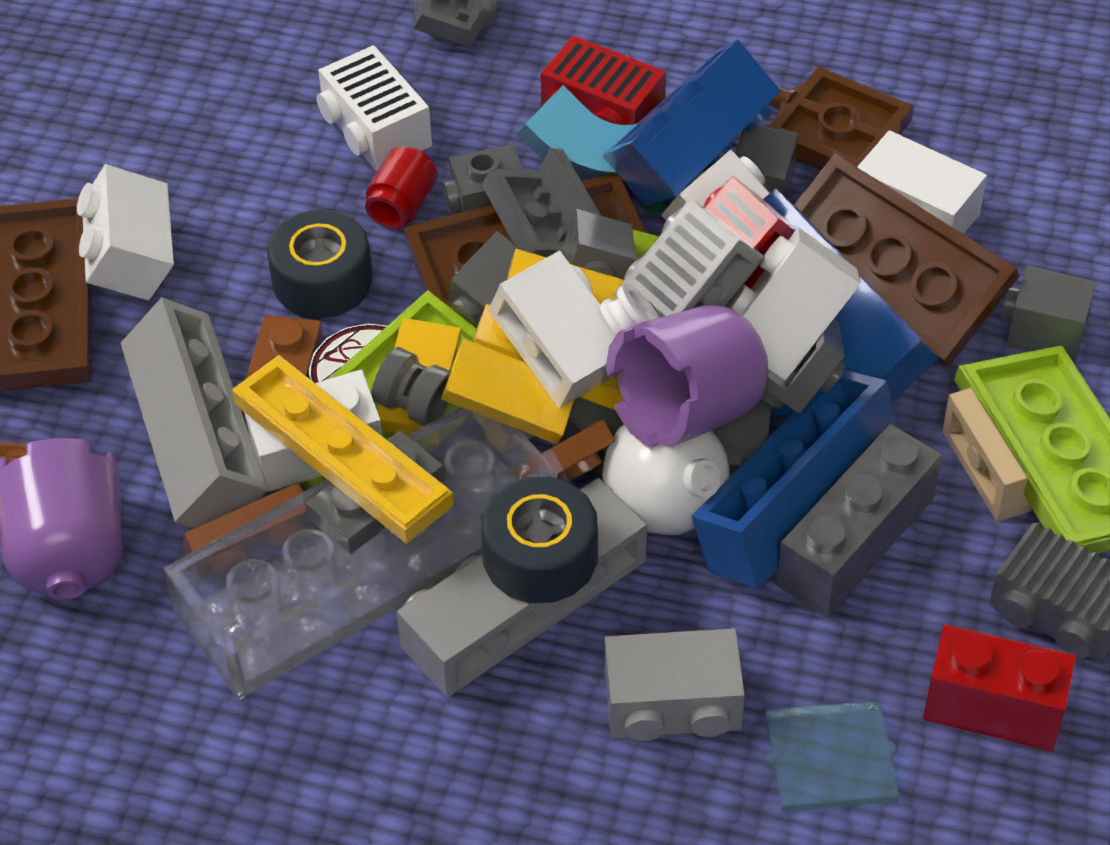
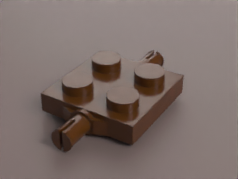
M820 66L816 68L806 82L793 89L787 90L778 86L781 92L768 104L780 110L768 128L798 133L796 159L820 170L823 169L834 153L858 167L889 130L899 135L902 134L912 120L914 106Z

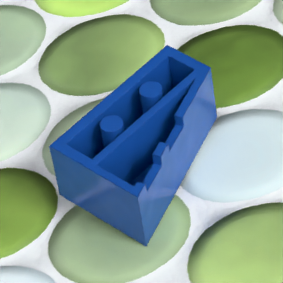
M737 39L720 48L602 156L645 207L661 201L670 205L684 189L693 183L692 180L705 167L707 169L710 168L733 148L730 142L743 129L746 132L751 131L772 113L773 110L768 104L781 90Z

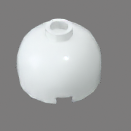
M622 425L614 435L615 442L611 443L606 451L603 469L604 484L647 524L648 533L661 535H680L695 530L691 516L730 477L727 452L713 430L673 447L663 444L647 447L630 434L625 425Z

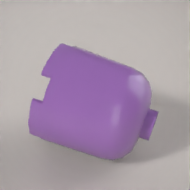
M716 305L696 307L641 322L633 327L619 331L609 346L606 362V374L608 377L617 375L618 388L623 399L622 402L615 404L616 412L630 434L647 447H654L659 444L673 447L745 417L755 409L762 399L769 377L767 353L760 335L750 321L730 308Z
M53 438L33 441L26 444L27 455L14 459L11 462H8L6 457L0 458L1 555L8 575L25 589L46 594L57 600L73 599L81 596L86 590L92 589L107 580L122 558L123 533L118 464L115 455L111 452L107 453L105 457L90 452L89 441Z

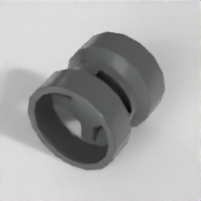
M396 347L381 364L373 383L371 396L374 402L390 410L398 407L406 410L409 419L429 428L439 420L449 403L441 400L451 371L437 364L427 367L419 362L418 356L401 347Z

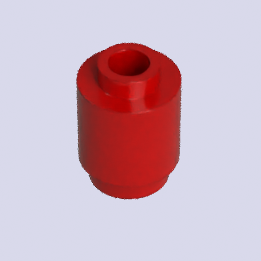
M396 147L389 152L366 190L365 210L372 220L383 227L399 229L416 217L438 178L437 169L430 157L422 150L414 147Z

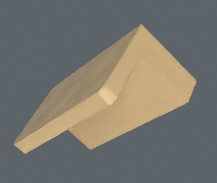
M972 388L949 394L942 433L996 522L1033 511L1024 496L1028 478Z

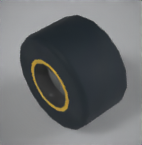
M317 209L301 212L283 221L271 234L267 246L271 281L275 297L286 309L303 317L323 319L342 315L355 308L369 293L373 280L370 245L365 229L354 218L331 210Z
M545 476L526 477L509 483L490 498L481 516L483 566L493 585L507 596L530 604L554 603L573 596L590 581L598 563L597 512L588 496L570 482Z

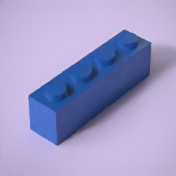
M776 188L764 199L795 230L798 227L846 260L802 212ZM858 272L860 286L834 318L840 325L845 355L841 361L846 364L844 370L886 380L891 400L894 402L939 359V356Z
M844 370L839 380L827 393L824 394L818 390L800 414L794 411L724 482L717 492L691 516L709 573L758 590L775 573L779 566L782 540L889 424L898 428L886 380Z

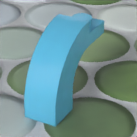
M563 85L525 123L516 135L543 160L550 148H562L580 178L591 179L616 173L602 155L637 124L618 125L598 118Z

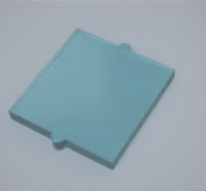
M880 701L766 710L765 719L771 752L767 756V767L775 772L781 812L898 802L899 792L892 763L896 746L893 742H888Z

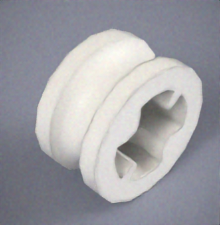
M623 284L618 288V298L616 300L610 298L600 304L601 314L615 334L641 322L659 318L650 302L642 293L629 284Z

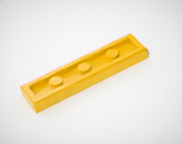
M280 355L232 389L234 404L406 544L454 506L453 492Z

